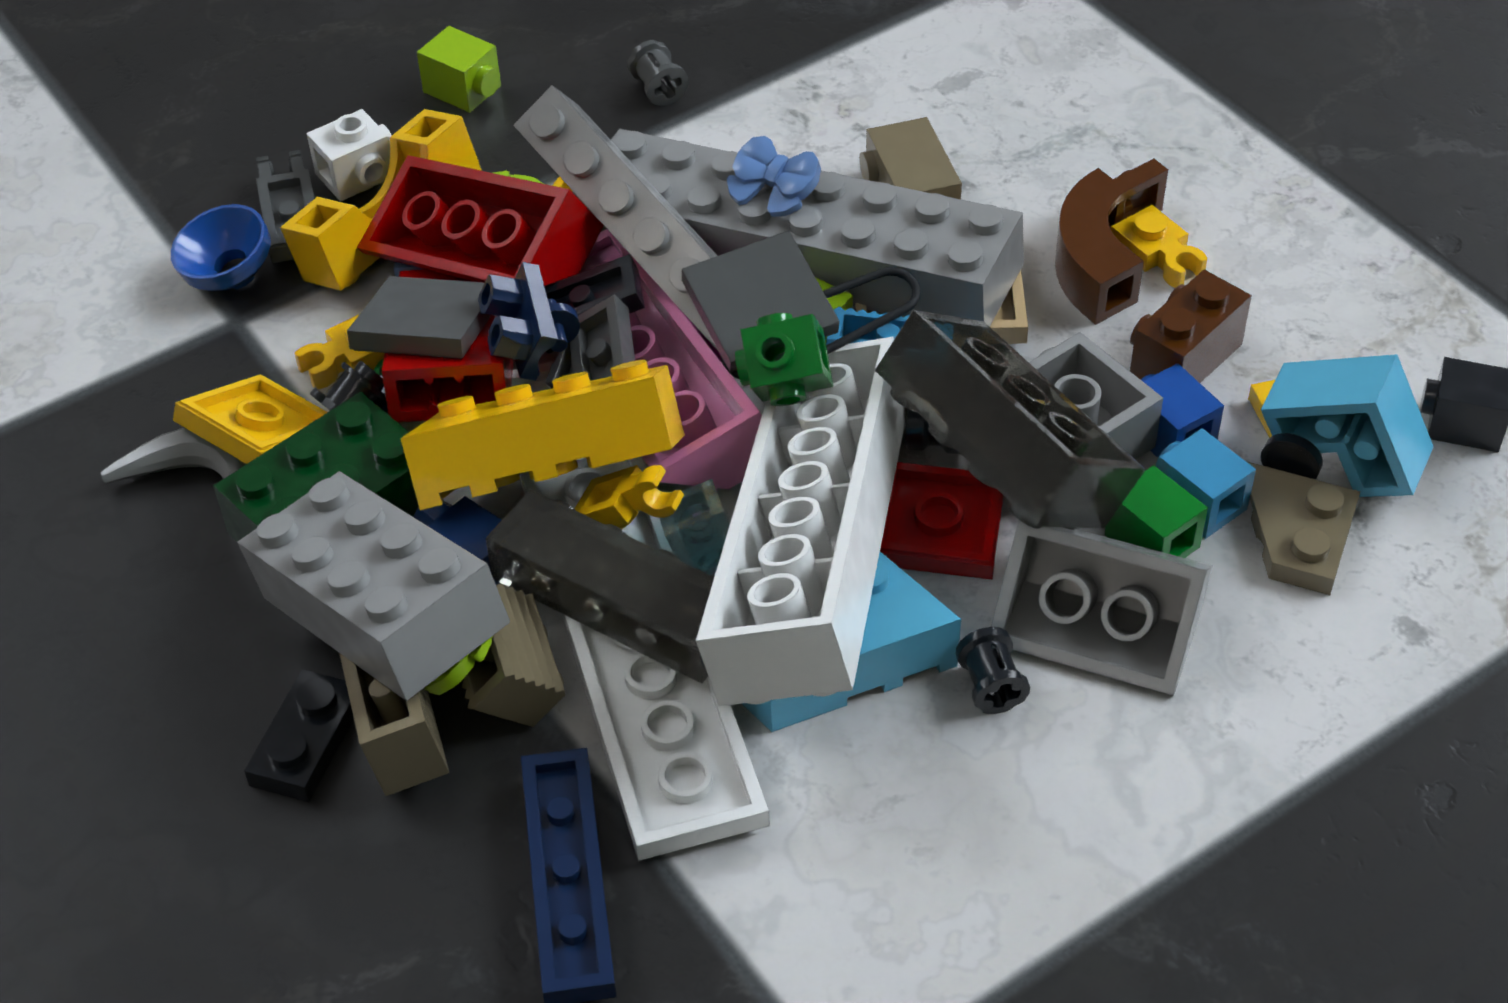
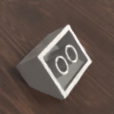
M1033 517L1018 520L991 627H1000L1006 630L1012 639L1013 650L1174 696L1197 627L1213 566Z

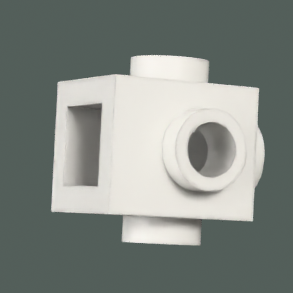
M363 109L343 115L331 123L306 133L315 174L340 202L384 182L389 168L390 137L392 135L384 124L377 125Z

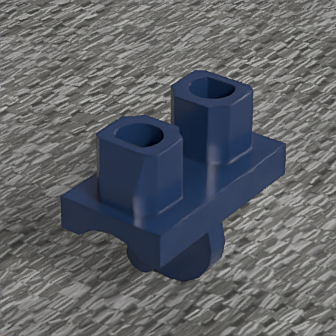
M522 262L515 278L490 274L479 293L478 302L481 314L495 316L489 329L487 340L490 355L515 359L520 379L536 381L540 374L538 362L544 352L550 348L554 352L564 351L568 343L574 340L579 333L580 322L576 310L568 304L557 303L554 299H547L540 267L537 264Z

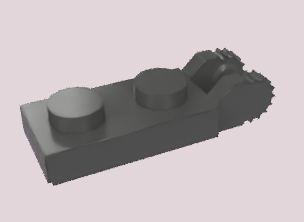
M301 150L289 152L288 164L290 172L277 175L274 173L273 164L269 161L268 156L256 157L260 177L256 178L262 217L271 238L269 253L272 263L294 260L280 227L315 199L309 169L304 168Z

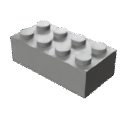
M340 471L332 477L316 483L306 495L280 513L264 519L254 531L237 542L264 599L406 701L510 623L486 562Z

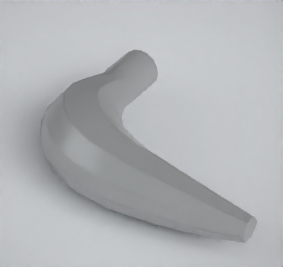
M183 427L161 434L132 450L101 471V478L104 483L169 469L202 467L218 472L224 479L246 464Z

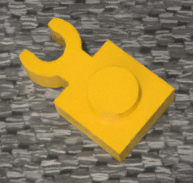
M1153 205L1111 226V231L1115 237L1144 261V272L1158 266L1163 270L1165 282L1174 288L1181 284L1184 285L1185 269L1191 270L1195 275H1198L1204 269L1206 270L1207 256L1196 247L1187 245L1189 234Z
M359 314L325 330L327 343L307 344L294 353L298 370L301 373L309 371L313 388L323 389L334 383L339 373L345 370L341 367L343 362L354 368L361 360L374 370L378 362L384 358L385 353L354 351V349H350L347 330Z

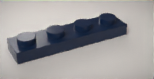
M579 748L521 756L544 1003H580L615 998L617 996L588 749Z

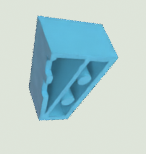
M880 552L853 690L837 692L823 697L809 695L775 699L762 704L742 703V705L771 732L847 706V698L879 686L882 687L884 692L903 686V678L933 667H936L939 673L957 667L958 660L955 652L960 642L961 618Z

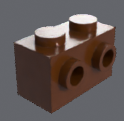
M1205 269L1186 286L1183 284L1177 286L1160 309L1152 316L1150 314L1143 316L1134 327L1130 338V343L1133 345L1130 372L1141 380L1147 375L1157 374L1178 363L1201 383L1242 345L1252 295Z

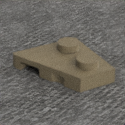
M1247 462L1256 469L1250 496L1253 508L1251 522L1256 538L1264 546L1262 558L1268 578L1331 595L1361 491Z

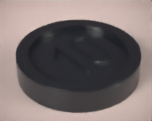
M1291 433L1273 435L1267 440L1261 451L1260 458L1263 466L1315 480L1323 466V458L1318 448L1309 440Z

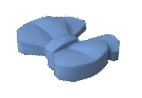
M766 136L752 137L741 147L732 166L735 175H729L726 179L730 197L738 205L747 204L759 193L765 184L773 187L767 206L771 217L788 216L802 208L801 200H804L817 186L821 166L813 152L805 151L792 158H788L785 155L777 154L771 139Z

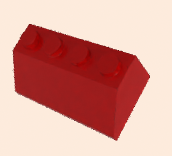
M408 155L358 244L357 249L363 254L485 283L490 274L515 278L522 262L539 265L543 283L546 286L579 274L604 225L570 189Z

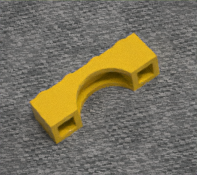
M424 109L390 137V162L386 178L378 193L363 207L358 209L355 205L316 197L280 227L303 281L341 291L345 287L354 284L359 279L360 274L379 259V257L363 254L357 249V246L408 155L482 170L462 116Z

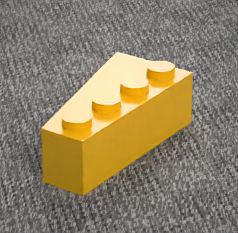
M636 360L610 368L612 376L590 381L588 372H579L552 380L553 389L532 393L530 384H521L495 392V401L475 405L473 396H464L438 404L439 413L400 438L419 509L424 510L443 504L442 500L451 492L466 486L470 487L472 498L497 492L499 487L518 481L520 479L519 473L527 471L529 472L530 479L535 482L559 477V475L577 469V459L585 457L588 467L596 468L672 449L685 434L668 365L648 369L646 360Z

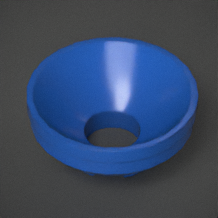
M238 204L218 206L197 215L179 231L170 251L171 262L183 280L194 288L208 291L228 290L231 288L237 290L253 281L254 275L265 262L271 246L270 234L263 218L253 208ZM239 258L244 259L237 266L220 273L223 266L229 261Z

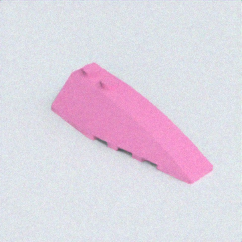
M608 229L600 232L579 273L626 256L629 252ZM632 257L639 270L645 306L644 309L629 314L635 361L646 360L648 369L668 365L685 434L672 449L641 456V458L648 467L652 465L664 467L666 472L660 481L661 483L730 489L743 481L762 415L683 312Z

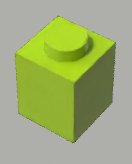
M447 26L417 51L423 92L464 111L472 112L501 87L496 45L454 27Z

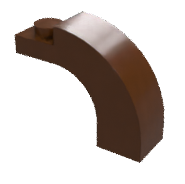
M1154 158L1132 170L1123 172L1114 179L1109 177L1100 168H1097L1079 180L1063 202L1059 218L1055 256L1056 275L1063 292L1070 302L1095 325L1138 302L1144 261L1115 237L1111 231V226L1150 205L1155 206L1160 211L1163 210L1168 169Z

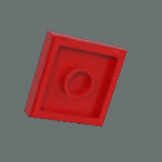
M897 462L880 552L901 569L992 580L1006 474Z

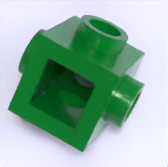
M790 313L769 314L757 319V326L740 329L744 349L735 351L738 376L742 386L750 385V389L762 402L770 400V405L772 406L793 405L806 400L807 392L833 387L824 330L813 314L794 318Z

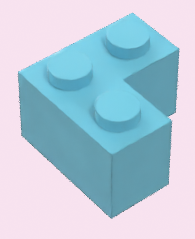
M1397 354L1283 363L1261 408L1272 436L1280 433H1291L1309 440L1318 448L1320 453L1337 452L1352 489L1361 491L1359 497L1414 495L1434 447Z

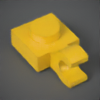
M638 465L592 479L568 520L582 537L605 530L615 532L629 525L636 518L639 511L658 518L673 515L684 493L681 490L665 493L657 489L666 472L663 466L652 465L645 468L642 472Z

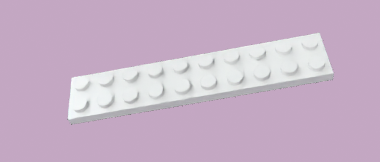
M554 361L538 364L540 374L536 381L520 379L518 370H513L512 386L530 384L532 393L551 389L545 382ZM585 457L577 459V469L559 475V477L539 482L531 480L528 471L519 473L638 861L770 826L769 809L731 705H718L698 649L696 638L701 621L664 519L639 511L636 518L619 531L611 532L605 530L582 537L568 520L592 479L638 465L643 472L645 466L642 458L637 457L596 468H589Z

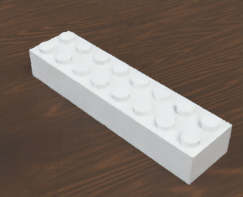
M894 337L850 343L829 353L828 358L833 387L807 392L806 400L793 405L772 406L770 405V400L765 403L696 638L698 649L719 706L742 703L762 704L775 699L809 695L823 697L837 692L853 690L910 398Z

